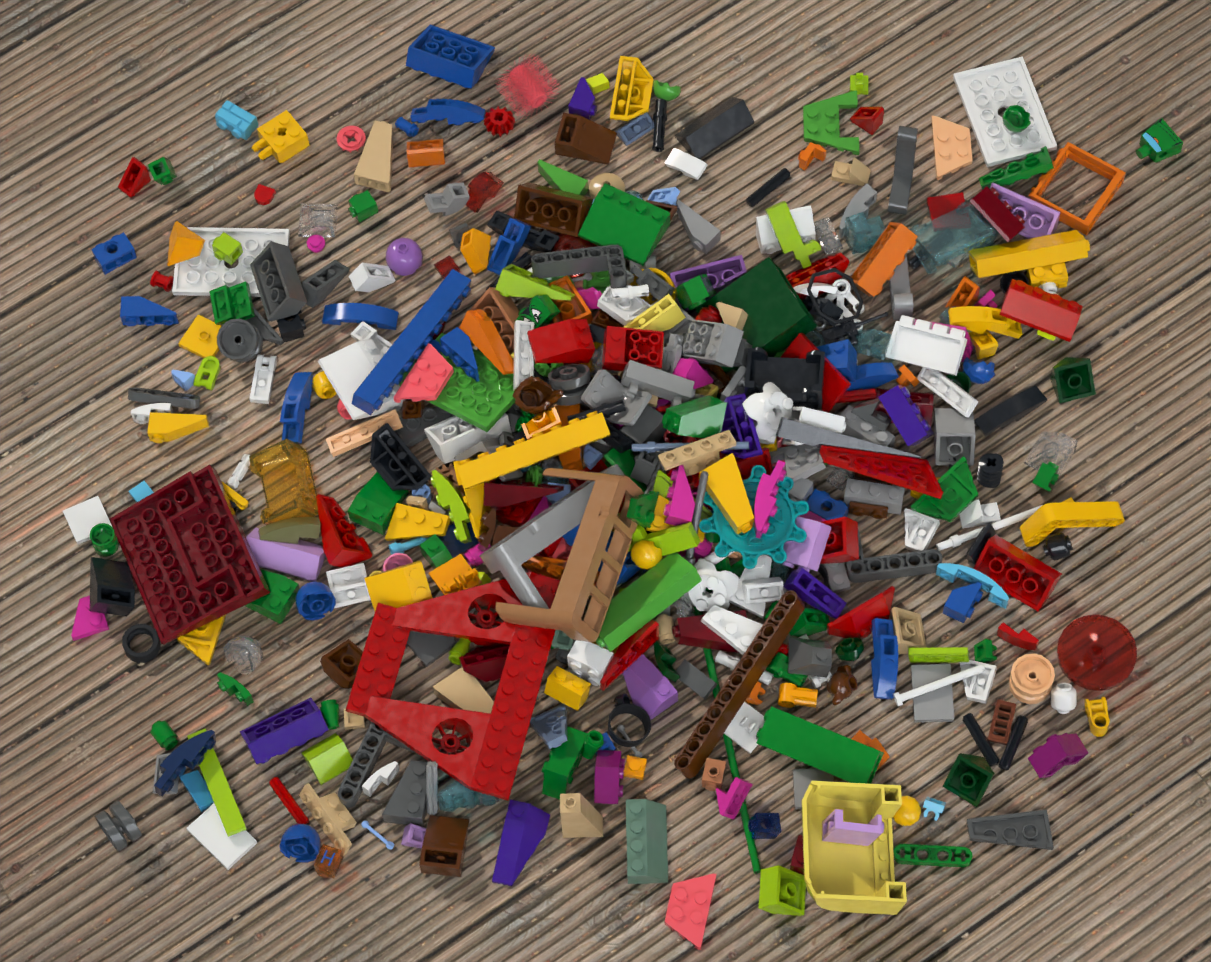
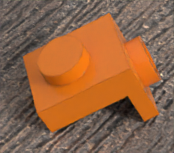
M810 142L807 148L802 150L798 156L799 168L806 171L814 157L824 161L826 159V149L819 144Z

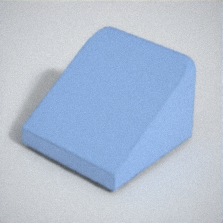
M174 369L171 371L173 380L185 391H188L194 385L195 375L193 373Z

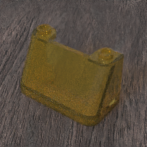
M285 439L249 456L250 470L253 474L261 477L267 508L262 509L260 515L263 524L268 525L284 519L314 517L318 515L317 491L309 456L303 447L289 439Z

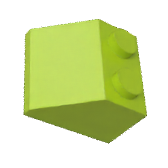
M780 865L761 869L758 908L772 914L803 916L806 895L804 875Z

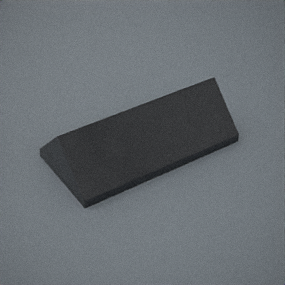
M731 97L675 134V138L690 155L701 159L753 125L754 120L744 100Z

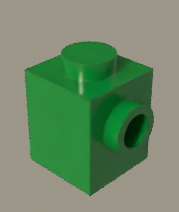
M165 157L148 164L154 181L161 185L169 184L177 177L171 161Z
M368 190L361 194H356L349 199L350 207L348 211L352 218L356 217L359 223L378 213L377 203Z

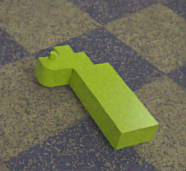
M782 201L765 209L782 252L786 254L792 251L795 259L800 261L803 269L811 266L808 255L822 250L821 246L816 240L802 242L787 203Z
M691 522L649 534L646 533L644 527L637 524L628 552L631 551L636 542L646 540L653 541L655 547L661 548L662 556L697 547L700 539Z

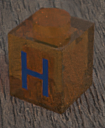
M323 844L314 864L315 871L319 876L335 878L344 858L342 850Z

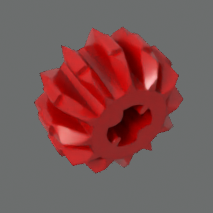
M497 106L496 110L491 108L490 112H486L484 125L487 132H491L493 136L499 134L501 137L503 133L508 135L509 130H513L515 118L511 110L507 111L506 106L503 109Z

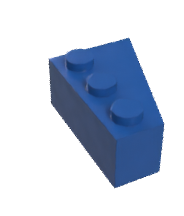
M849 339L816 347L819 351L825 352V357L846 379L856 382L857 351Z

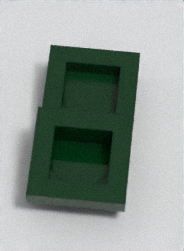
M656 641L654 643V654L657 665L663 676L676 682L680 675L672 664L677 659L668 647Z

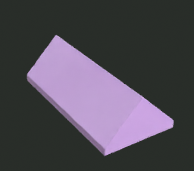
M996 183L991 184L990 188L994 187L1000 194L998 198L1003 203L1006 200L1013 208L1010 210L1013 215L1019 214L1025 221L1023 224L1025 228L1019 235L1030 239L1051 235L1055 232L1060 217L1059 211ZM981 213L979 214V217L986 219Z
M255 528L247 535L246 539L259 567L312 582L317 581L326 557L322 545L300 539L298 544L260 540L259 528Z

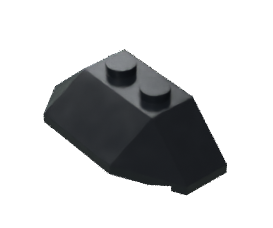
M388 423L372 434L370 463L393 491L418 490L431 480L432 476Z

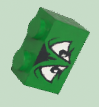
M536 295L530 300L531 304L518 313L519 316L516 320L534 322V329L548 325L561 311L548 295Z

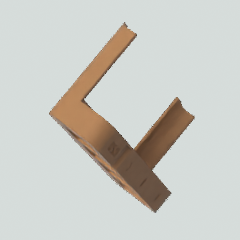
M547 468L544 470L543 476L595 481L551 609L497 602L496 611L501 619L508 623L561 630L573 640L595 642L600 634L632 541V535L637 527V523L626 517L632 497L644 494V492L625 475ZM625 494V502L620 517L618 518L617 514ZM614 527L615 531L608 551L606 552L605 548L607 546L612 528ZM601 561H603L604 563L600 571L596 586H594L593 583L596 574L598 572ZM589 595H591L592 597L584 620H582L581 618Z

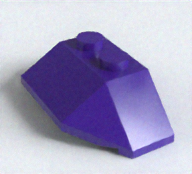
M745 393L725 398L724 402L727 403L721 431L729 430L736 442L749 441V449L721 451V453L727 455L733 453L735 457L743 459L763 454L753 419L747 415L742 404L746 400Z

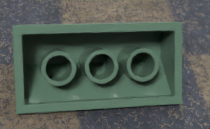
M626 799L628 884L668 883L666 805L648 799Z

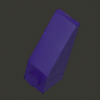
M803 568L793 570L783 585L788 591H795L804 602L835 619L838 618L847 604Z

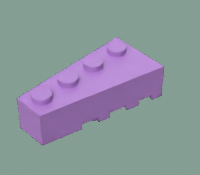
M742 255L672 272L670 273V278L676 288L694 277L707 274L717 294L747 273ZM676 296L675 302L677 303L678 306H680V307L682 308V306H681V304H680V302H679V300H678V298H677V296Z

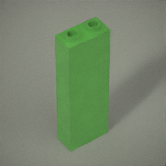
M677 552L669 554L611 599L596 643L601 648L605 647L610 652L700 583L702 579L696 568Z

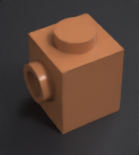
M706 758L702 776V787L709 791H716V788L722 789L726 761Z

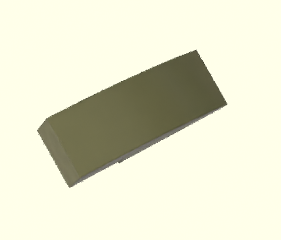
M295 517L259 528L258 534L260 540L298 544L299 537L318 539L321 524L319 517Z

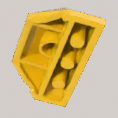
M620 56L610 119L629 121L649 112L654 79L642 65L639 58Z

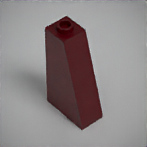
M745 610L732 611L747 618ZM704 615L677 618L674 626H672L673 637H676L677 643L680 645L740 653L701 622Z

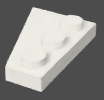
M761 555L758 557L755 568H745L739 579L737 591L729 599L730 603L760 618H764L766 602L745 604L742 581L769 578L772 563L771 557Z
M713 605L701 619L703 624L742 655H744L763 626L761 623Z

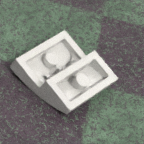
M364 563L326 571L330 590L336 600L334 609L371 600L364 579L367 577Z

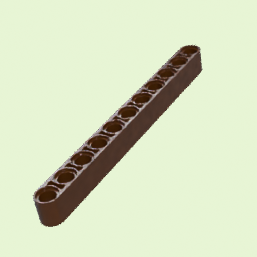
M790 590L782 595L676 757L674 765L684 777L693 778L698 774L706 758L709 757L804 611L805 603L795 591Z

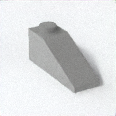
M678 199L676 201V206L678 207L676 212L693 247L697 251L707 254L721 240V231Z

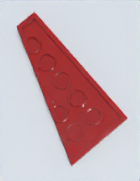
M821 445L819 450L824 463L941 499L943 495L936 476L926 459Z

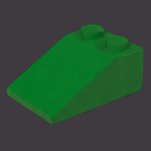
M376 472L356 495L349 507L350 521L384 535L389 527L396 503L402 504L409 490L393 491L380 474Z
M260 569L270 593L245 606L281 624L296 602V595L300 589L299 584L283 575Z

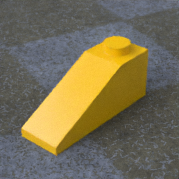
M150 412L147 433L150 441L155 443L170 442L209 427L207 415Z

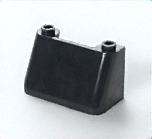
M761 347L748 348L744 386L746 399L752 394L762 393L764 384L772 382L783 394L792 399L793 407L821 409L823 403L825 352L812 350L806 354V359L768 357L767 351Z

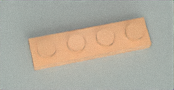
M396 409L327 438L326 441L332 456L335 457L372 441V434L386 423L394 431L402 428L403 425Z

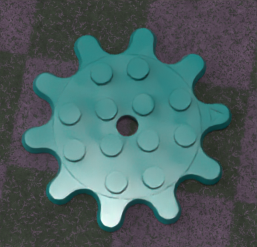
M761 465L754 466L751 476L746 480H742L753 514L758 485L763 473L766 474L765 468ZM785 477L783 482L779 481L777 485L779 490L775 497L777 498L776 506H778V510L774 517H770L768 521L770 523L769 529L766 534L762 533L760 539L756 537L754 525L748 532H741L737 535L708 492H705L704 503L710 506L714 513L710 518L703 519L699 524V528L703 533H716L719 535L720 542L715 547V554L723 558L730 552H739L743 557L742 563L746 569L755 568L758 557L761 555H769L778 564L784 563L787 559V554L783 548L784 543L787 541L802 543L807 537L805 530L796 526L795 519L808 513L809 505L805 501H792L789 498L788 493L794 485L793 480L790 477Z

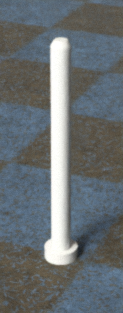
M980 664L905 693H893L894 700L897 706H901L903 701L984 672L985 667Z

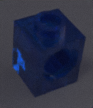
M755 813L748 823L752 839H775L781 833L779 813ZM761 823L764 824L767 829L763 828L761 826Z

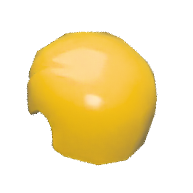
M641 540L636 542L631 549V559L641 569H651L662 560V550L655 547L653 541Z
M908 795L901 796L902 805L892 818L901 826H911L919 820L921 807L915 798Z

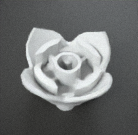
M772 382L764 384L762 393L752 394L742 403L747 415L758 423L755 429L759 440L771 438L777 433L781 417L790 419L792 416V399L783 394Z
M705 559L698 560L694 567L702 581L685 593V598L699 611L708 612L713 605L727 610L730 605L729 599L738 589L739 577L731 571H717L715 565ZM706 587H708L709 590H713L712 593L707 592L705 590Z

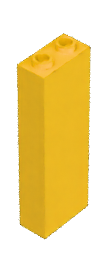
M1078 230L972 249L968 250L970 268L978 278L1088 258L1090 244Z

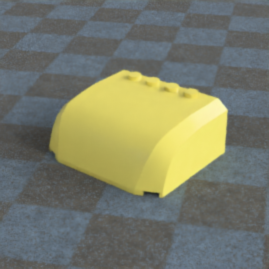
M811 781L802 799L804 879L808 893L818 906L823 909L839 912L897 915L906 904V882H895L892 817L902 805L901 785ZM835 809L843 810V822L868 824L877 814L882 815L884 831L869 846L822 841V821Z

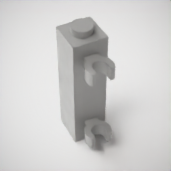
M629 360L625 366L621 385L628 387L626 397L633 399L634 395L637 394V390L645 391L651 395L672 401L670 407L693 400L696 391L693 389L695 381Z

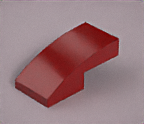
M1004 622L998 627L997 636L1006 642L1027 650L1035 651L1038 648L1039 640L1024 628L1018 634Z

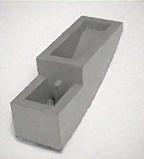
M868 183L855 194L846 207L839 226L840 238H843L868 218L869 207L877 201V192Z

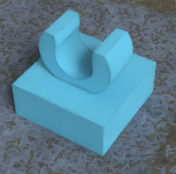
M926 797L923 805L926 808L924 817H927L929 811H933L935 813L934 820L937 821L940 813H943L946 802Z

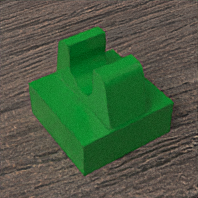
M984 639L974 645L975 661L992 663L997 660V657L993 656L992 653L997 650V647L992 644V640Z

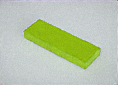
M968 647L908 648V656L911 663L969 662Z

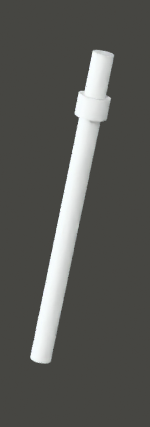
M1042 505L994 522L991 525L994 530H998L1028 519ZM983 527L959 536L957 534L951 536L948 540L937 543V550L941 551L949 547L955 548L960 546L961 543L976 538Z

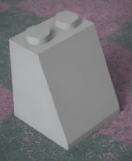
M934 408L935 465H954L964 456L967 464L974 466L975 424L973 412L968 418L955 408Z

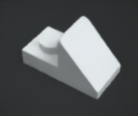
M979 499L973 501L959 514L962 529L992 524L1001 520L997 502L980 505Z

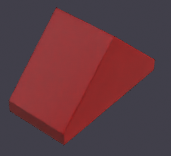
M860 107L850 118V121L873 135L883 124L884 108Z
M132 157L118 188L130 198L133 197L151 181L147 167L137 158Z

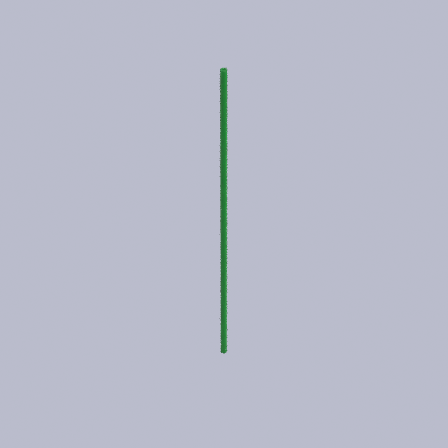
M693 606L695 616L703 615V611H699ZM703 648L709 677L717 683V686L713 689L715 699L720 692V686L711 649ZM723 734L731 775L734 781L735 777L740 778L733 743L732 739ZM744 800L740 808V815L753 872L757 874L761 872V866L746 800Z

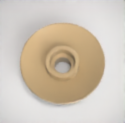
M612 173L599 174L589 184V195L593 199H595L605 183L625 192L623 180Z

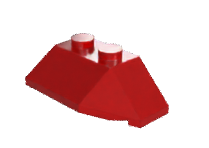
M840 252L835 254V256L819 259L811 263V266L804 269L801 268L786 277L794 288L795 286L809 283L811 275L817 272L836 268L845 273L849 259ZM831 272L815 277L813 283L833 285L836 280L842 279L843 276ZM819 291L818 296L827 292ZM796 292L802 301L807 296Z
M894 586L889 587L887 590L828 623L827 633L842 638H866L872 632L871 620L874 618L889 619L895 593Z

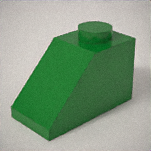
M436 534L420 544L422 556L433 569L453 559L447 547Z
M805 608L789 634L793 637H801L805 634L810 636L826 631L827 624L830 623L826 613L818 609Z

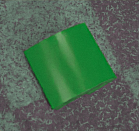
M246 281L232 287L224 285L209 291L216 325L224 324L231 319L246 320L255 317L250 287Z

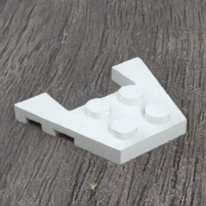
M626 270L628 285L634 281V275ZM611 286L606 288L597 304V307L624 326L652 306L640 297H633L632 300L625 298L611 301Z

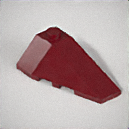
M496 478L484 483V506H490V509L501 510L505 506L561 492L564 490V486L538 484V486H535V482L531 481L521 482V480L515 479L503 482L500 478Z

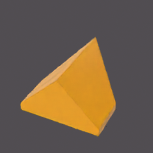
M178 221L174 223L169 238L167 266L200 256L205 242L203 238Z
M556 407L551 410L537 414L529 422L521 425L527 440L532 439V435L541 431H543V434L551 432L550 428L562 425V421Z

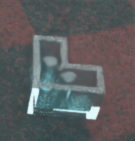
M863 212L846 217L844 237L852 254L863 253L872 248L885 230V226L880 216L866 220Z

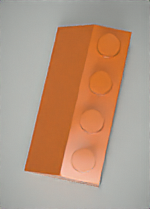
M890 222L851 275L857 289L871 297L879 295L884 288L883 284L885 281L890 280L895 272L893 270L905 260L904 255L916 245L915 240L918 236L902 223Z

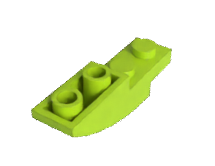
M436 470L431 471L433 475L431 482L438 492V495H436L437 502L442 508L450 509L449 517L455 523L456 529H454L456 539L462 543L471 542L467 523L470 522L469 513L471 511L467 504L464 503L462 494L442 473Z

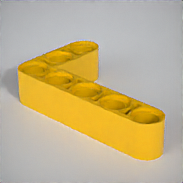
M1116 501L1047 503L1031 515L1019 529L1025 546L1032 547L1041 543L1056 528L1114 527L1124 523L1125 519L1120 504Z

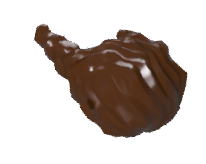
M531 376L521 382L515 389L513 398L515 399V405L522 409V411L539 414L547 411L551 405L557 402L563 396V391L561 389L552 390L550 384H547V382L539 377Z

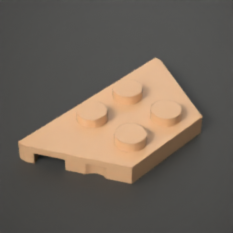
M932 116L936 179L940 180L944 175L950 172L954 173L960 168L972 164L970 129L940 117Z

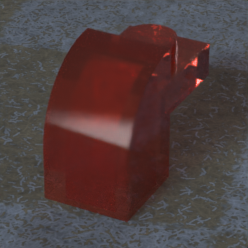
M492 172L480 173L467 186L470 198L466 206L474 213H478L487 198H495L504 182Z

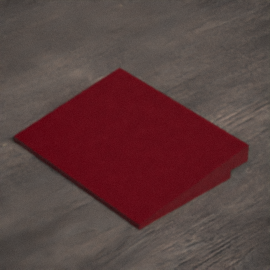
M210 464L194 474L191 471L109 519L163 645L270 593L216 469Z

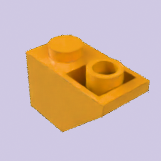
M472 228L462 234L460 251L474 274H478L488 267L491 236Z

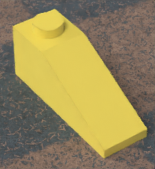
M668 294L626 324L624 328L665 331L673 328L686 317L677 303Z

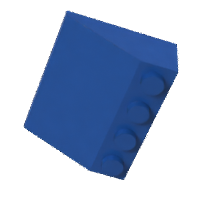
M430 24L408 47L406 66L416 71L428 73L430 76L442 78L447 82L459 84L464 88L472 89L479 81L495 51V47Z

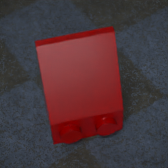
M567 319L527 332L535 363H589L595 351L587 319Z
M846 516L821 521L832 528L820 564L844 563L858 560V522Z

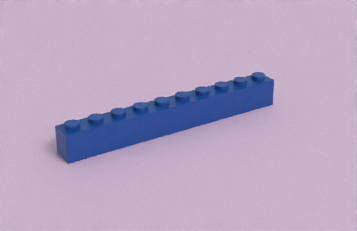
M454 269L450 271L355 391L352 405L369 415H372L375 410L378 411L381 408L383 399L391 395L395 384H400L405 371L407 373L410 371L413 361L415 359L418 360L423 352V348L428 343L431 344L434 334L438 335L443 327L442 324L450 320L452 311L460 307L463 297H468L472 289L470 288L471 279Z

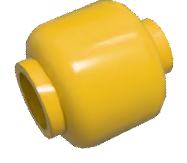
M324 371L319 372L313 377L312 387L319 398L330 399L336 395V391Z

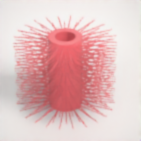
M529 60L527 65H524V63L517 67L515 65L514 69L508 73L507 82L502 84L504 87L508 86L507 88L509 89L507 91L511 92L508 94L510 97L507 98V101L512 102L511 96L513 99H517V103L520 102L521 106H523L521 112L524 110L527 112L529 108H532L531 111L534 112L535 108L538 109L539 106L541 108V105L547 102V98L554 99L549 96L554 94L551 91L554 87L550 86L553 84L551 81L554 80L551 73L548 76V80L544 79L543 74L540 76L539 70L536 71L535 67H533L535 64Z

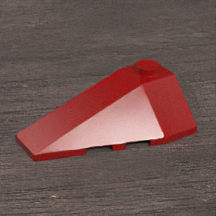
M318 494L316 500L321 524L323 550L328 563L332 566L344 568L370 559L373 555L367 542L363 537L359 538L355 533L356 527L344 518L346 514L333 497Z
M651 620L619 645L600 681V689L602 691L659 640V624L656 621Z

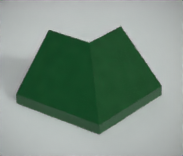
M1065 357L1052 368L1050 380L1059 403L1096 395L1090 358Z
M960 753L942 787L978 807L995 773L984 757Z

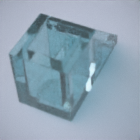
M876 329L858 331V344L853 346L858 353L885 360L891 334Z

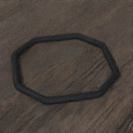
M836 268L811 275L807 292L817 313L821 317L834 324L859 317L863 299L850 276ZM835 272L848 279L859 300L856 315L835 320L822 313L811 292L814 278Z

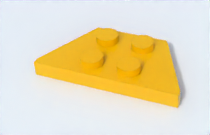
M226 615L177 638L178 642L205 664L210 665Z

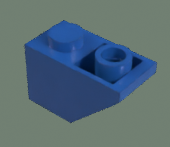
M977 582L952 590L944 605L943 614L965 623L967 617L971 618L975 608L973 605L975 602L979 603L983 595L981 591L982 583Z

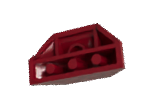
M496 643L469 651L464 656L459 657L463 671L485 682L498 680L501 678L510 645Z

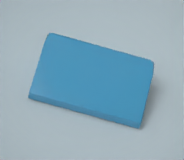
M198 770L180 777L181 782L201 812L208 809L214 803L208 786Z

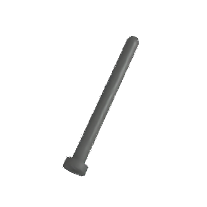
M702 471L700 475L692 518V525L697 534L709 475L707 471ZM695 547L687 549L686 555L682 556L691 564H695L696 558L693 557Z

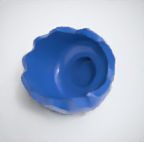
M968 357L963 362V372L970 378L972 383L984 384L995 376V364L993 362L988 364L985 361L974 362Z

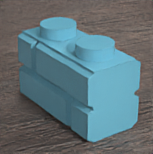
M228 100L215 114L217 126L222 130H229L237 139L241 137L247 140L259 125L256 116Z

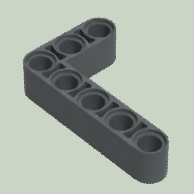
M899 126L894 176L888 212L907 214L918 128Z
M619 245L538 253L531 258L533 276L537 278L608 271L611 288H623L627 285L624 254L622 247Z
M858 530L859 559L845 562L848 579L853 583L936 573L938 564L942 563V554L936 549L864 558ZM930 559H935V560L938 561V562H937V563H931L929 560H930ZM910 562H917L918 565L913 566ZM896 564V565H898L899 567H898V568H892L890 565ZM878 567L880 570L874 571L871 568ZM853 569H858V570H860L861 572H860V573H854V572H852V570H853Z
M371 722L338 790L339 800L346 808L356 805L363 791L362 785L370 777L386 742L416 753L383 729H377L378 726ZM371 742H377V743H378V744H377L376 746H374V747L368 746L369 743H371ZM363 759L369 760V762L366 764L360 763V761ZM355 776L361 777L359 781H352V778ZM345 794H352V797L349 799L343 798Z

